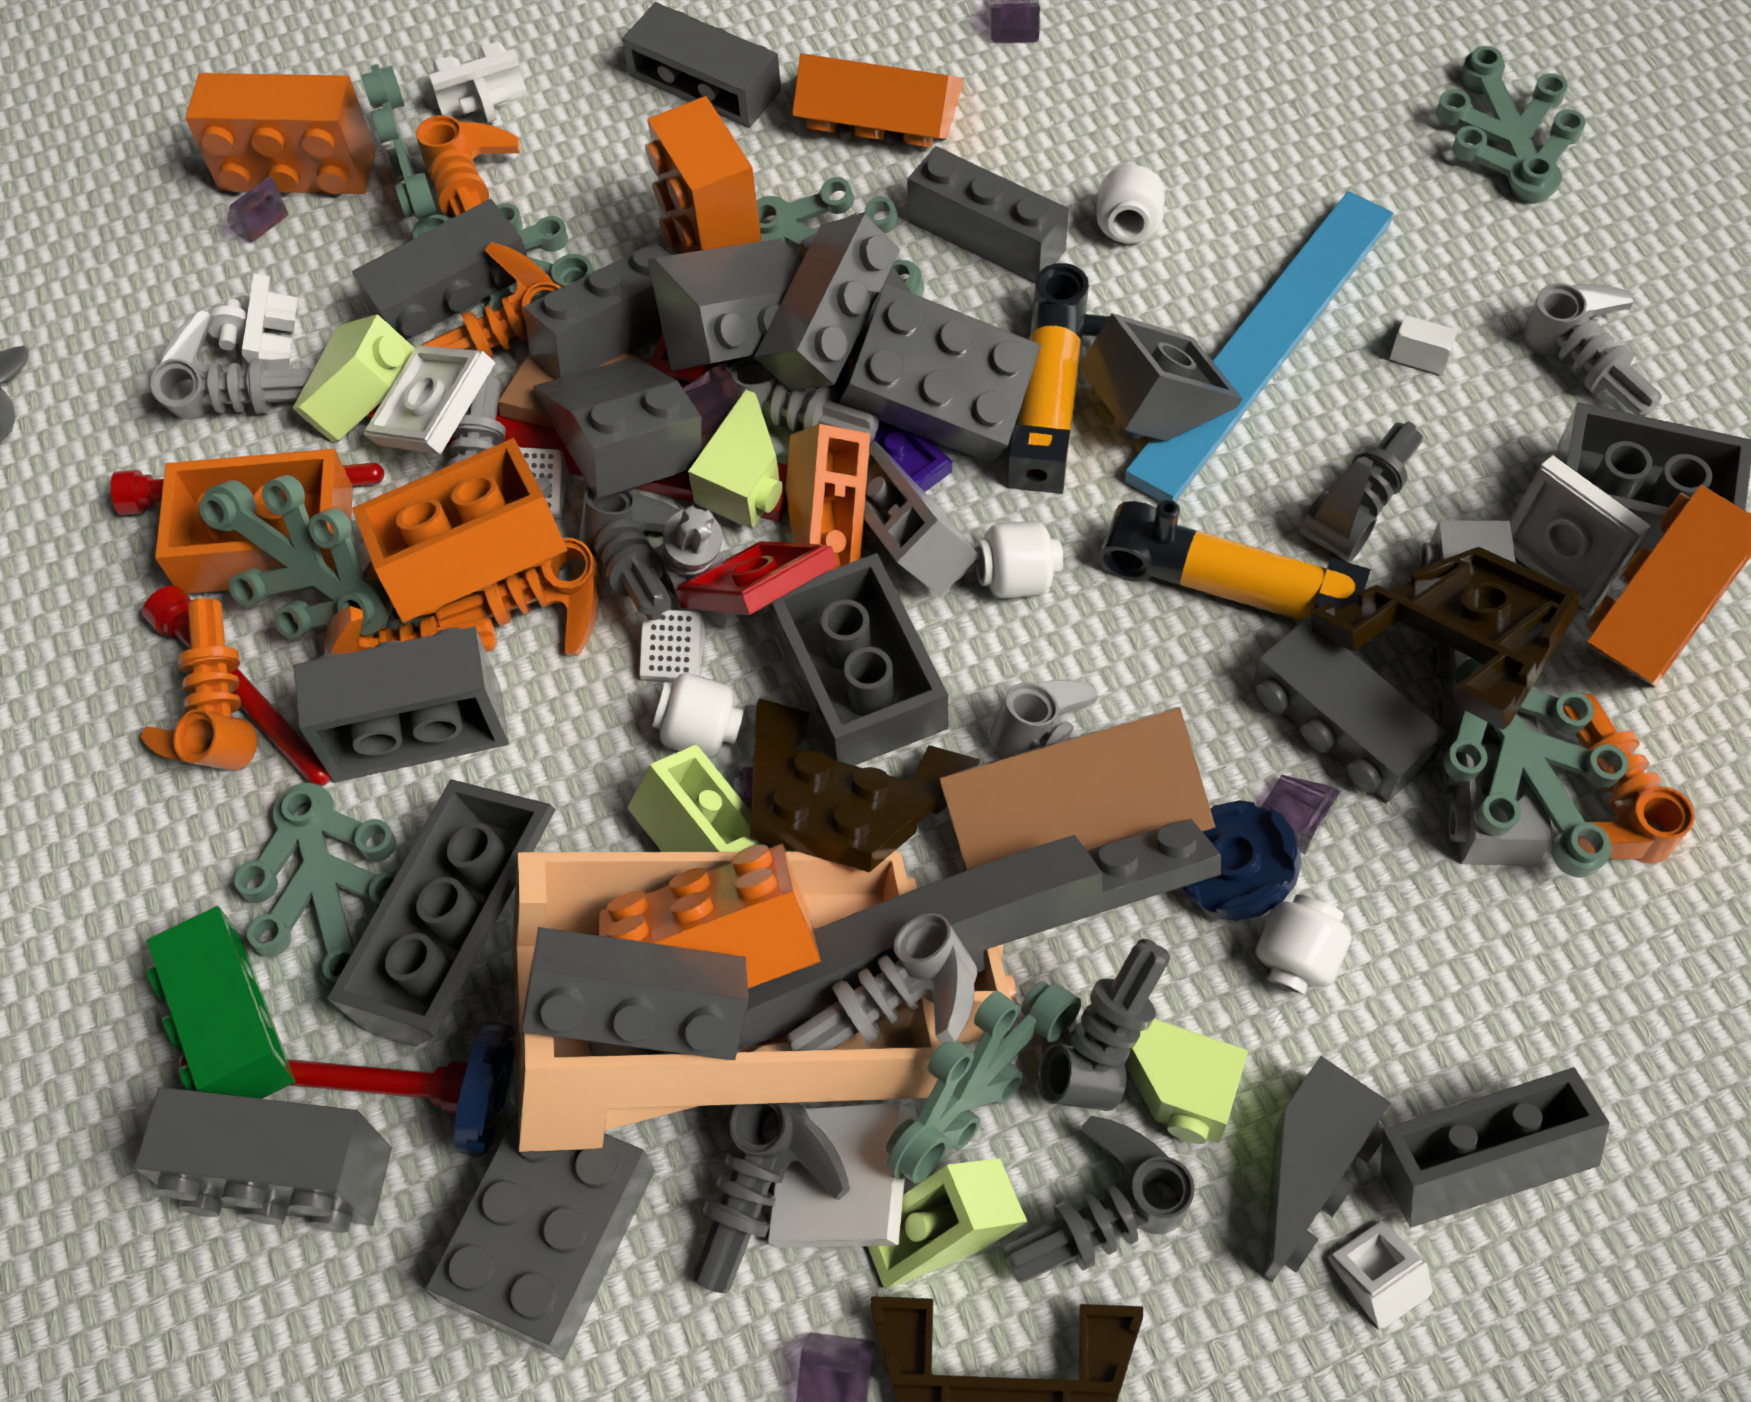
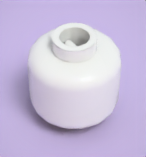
M1135 164L1124 165L1110 171L1102 180L1097 196L1096 216L1097 223L1106 236L1124 244L1140 243L1149 239L1160 228L1164 217L1165 194L1164 186L1157 174L1147 167Z
M1037 521L994 524L988 529L984 539L976 542L975 549L980 554L975 561L978 580L982 586L988 585L991 592L999 598L1044 594L1051 586L1054 573H1061L1063 569V551L1059 539H1050L1045 526Z
M683 673L675 679L673 684L664 682L652 728L660 730V740L667 748L682 751L697 744L707 758H711L719 752L723 741L731 744L735 743L743 710L733 707L734 693L728 684L690 673Z
M1300 894L1295 895L1293 902L1285 901L1276 904L1270 912L1256 946L1258 959L1265 966L1272 969L1268 980L1279 987L1300 995L1305 994L1308 985L1314 987H1328L1332 985L1337 978L1352 938L1349 929L1341 922L1344 916L1343 912L1320 900Z

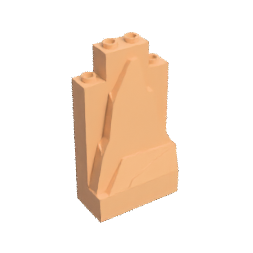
M894 851L870 873L801 852H786L808 907L813 930L917 889L915 878L906 877L901 851ZM518 852L512 945L519 1152L602 1148L604 1132L606 1130L698 1106L928 1098L938 1080L937 1077L928 1071V1064L933 1053L942 1044L935 1036L934 1003L923 997L918 1000L920 1006L913 1011L904 1002L895 1007L900 1020L891 1024L884 1015L876 1020L880 1030L879 1038L870 1044L858 1032L832 1050L793 1051L788 1043V1033L738 1049L735 1061L689 1054L592 1056L588 1041L522 1032L527 987L538 927L599 936L600 911L607 909V905L615 898L632 891H642L644 894L651 893L669 886V882L674 877L687 870L704 868L706 871H710L729 864L731 859L739 852ZM1003 944L983 950L985 970L977 972L974 982L973 1007L966 1026L957 1039L959 1042H979L984 1031L974 1024V1018L982 1002L991 993L1000 991L1016 1003L1014 978L1012 975H1005L1001 961Z

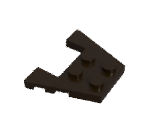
M1478 546L1410 572L1411 582L1390 590L1375 585L1357 592L1358 602L1335 610L1334 606L1328 603L1311 612L1312 629L1314 632L1352 652H1355L1395 622H1401L1425 634L1428 638L1439 641L1473 658L1483 666L1456 686V706L1504 730L1512 722L1576 615L1579 591Z
M759 698L756 704L749 838L776 846L783 844L786 849L870 873L916 833L917 824L929 813L938 815L947 807L939 777L978 766L980 759L928 745L911 781L893 777L881 769L874 767L861 768L836 761L818 751L804 752L797 750L808 731L810 712Z
M871 1296V1312L896 1402H1117L1143 1320V1306L1080 1304L1078 1310L1079 1380L932 1374L934 1299Z

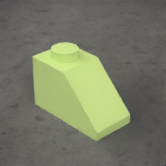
M378 314L338 325L292 409L331 442L339 441L384 400L415 348Z
M746 389L689 469L688 474L695 504L750 529L754 528L764 512L769 513L775 508L782 493V482L779 481L776 454L756 393Z
M697 744L650 764L627 807L661 852H741L749 847L766 843L749 838L751 811Z
M1154 1019L1147 1030L1140 1031V1038L1136 1045L1130 1048V1055L1125 1062V1066L1154 1120L1168 1125L1167 1130L1170 1134L1181 1140L1196 1144H1204L1207 1139L1219 1143L1230 1116L1249 1050Z
M1000 1158L948 1164L903 1195L899 1244L895 1246H868L884 1289L893 1288L986 1249L1026 1223L1027 1220Z

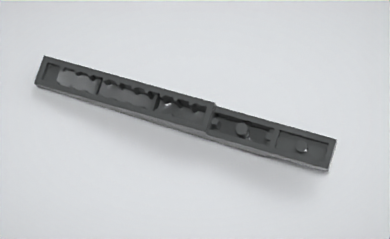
M1192 819L1169 824L1162 828L1121 841L1111 842L1086 851L1078 838L1072 835L975 867L813 930L821 962L748 989L749 1002L738 1049L792 1032L839 1001L832 989V986L841 980L847 981L852 989L855 990L862 985L858 973L863 969L867 968L873 977L881 973L882 970L878 960L883 956L887 955L894 964L898 962L899 958L894 951L895 938L900 929L917 916L935 913L945 917L975 962L977 972L985 970L983 950L1221 875V854ZM588 1041L592 1056L682 1054Z

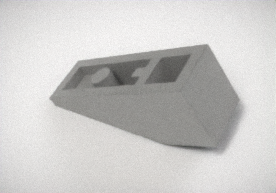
M873 441L869 445L864 519L896 562L941 597L955 581L959 580L966 573L967 569L977 560L980 554L959 528L877 442Z

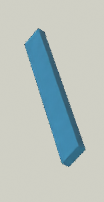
M1347 191L1213 360L1214 364L1243 398L1238 407L1168 441L1151 438L1127 468L1124 482L1160 502L1167 499L1177 502L1391 224L1394 213Z

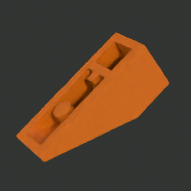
M818 424L790 435L786 496L793 543L827 544V546H832L838 564L830 569L833 570L860 560L870 433Z

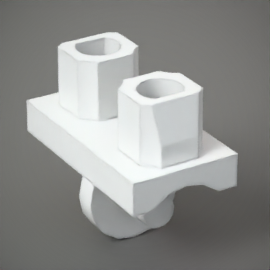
M494 42L481 46L477 52L478 60L462 65L457 58L452 56L435 60L433 63L434 73L429 74L441 115L455 118L482 109L487 123L497 120L494 105L527 96L519 59L515 50L506 51L501 43Z
M253 274L248 312L241 309V303L235 299H228L225 305L214 307L208 311V314L213 316L208 332L219 340L220 348L233 350L236 343L243 342V371L248 370V366L253 359H263L268 370L289 369L293 338L264 333V328L294 332L298 298L269 292L270 276Z

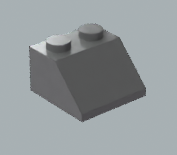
M1111 313L1079 365V369L1092 385V394L1098 400L1105 403L1115 417L1113 420L1115 426L1124 434L1136 439H1140L1144 435L1168 441L1237 408L1243 399L1193 337Z

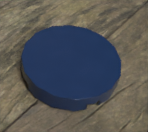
M1241 800L1215 805L1210 809L1216 828L1202 832L1221 854V875L1181 888L1194 907L1213 918L1239 921L1261 916L1271 910L1276 904L1283 902L1297 883L1302 865L1298 839L1283 815L1270 807L1269 811L1262 807H1256L1254 802Z
M486 1021L479 1031L469 1058L458 1101L454 1126V1147L458 1153L480 1157L488 1152L496 1135L494 1130L486 1129L485 1126L488 1117L493 1118L501 1108L504 1109L516 1051V1048H513L514 1041L509 1040L513 1039L515 1035L513 1025Z

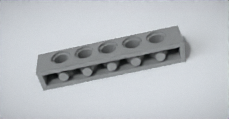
M1439 520L1431 542L1423 543L1420 568L1478 546L1516 563L1510 521ZM1437 641V643L1433 644L1431 651V673L1433 678L1441 679L1442 695L1439 696L1437 702L1436 720L1447 731L1449 749L1455 742L1463 710L1456 706L1452 692V678L1457 668L1471 657ZM1518 711L1517 714L1524 726L1538 732L1537 717ZM1487 722L1483 736L1491 739L1497 746H1490L1481 742L1487 753V763L1474 779L1470 781L1453 779L1445 771L1442 760L1444 784L1446 786H1453L1454 804L1451 805L1448 815L1450 840L1452 842H1459L1461 864L1537 866L1553 842L1551 821L1523 774H1521L1515 797L1521 809V817L1518 823L1508 833L1501 836H1493L1484 832L1476 821L1477 808L1487 798L1482 790H1489L1502 742L1492 724ZM1463 752L1456 753V758L1461 765L1468 768L1474 767L1473 759L1468 754ZM1489 806V812L1495 820L1507 822L1506 813L1501 808Z

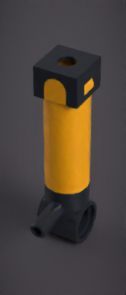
M1054 263L1042 269L1035 280L1034 303L1028 340L1041 344V348L1013 429L1009 456L1008 488L1056 494H1063L1083 335L1097 337L1109 316L1086 314L1089 290L1088 277L1083 270L1075 265Z
M1168 499L1159 502L1157 508L1138 501H1127L1119 504L1098 553V560L1101 566L1112 575L1121 579L1143 581L1153 576L1299 621H1303L1307 616L1312 619L1311 612L1328 603H1331L1334 609L1338 610L1358 602L1357 592L1365 590L1371 571L1369 568L1335 558H1330L1326 569L1177 525L1180 507L1175 501Z

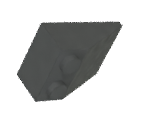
M636 357L533 386L534 395L597 499L689 471L702 452L701 415L679 382Z

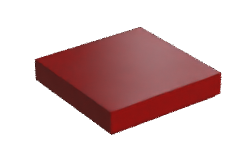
M759 541L678 585L675 592L681 608L751 615L838 564L832 546H827V544Z

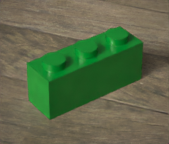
M219 905L146 940L154 965L146 968V974L157 997L162 1002L167 1001L170 1013L162 1017V1022L173 1046L179 1052L184 1051L187 1064L179 1067V1073L186 1090L263 1099L296 1082L243 939Z

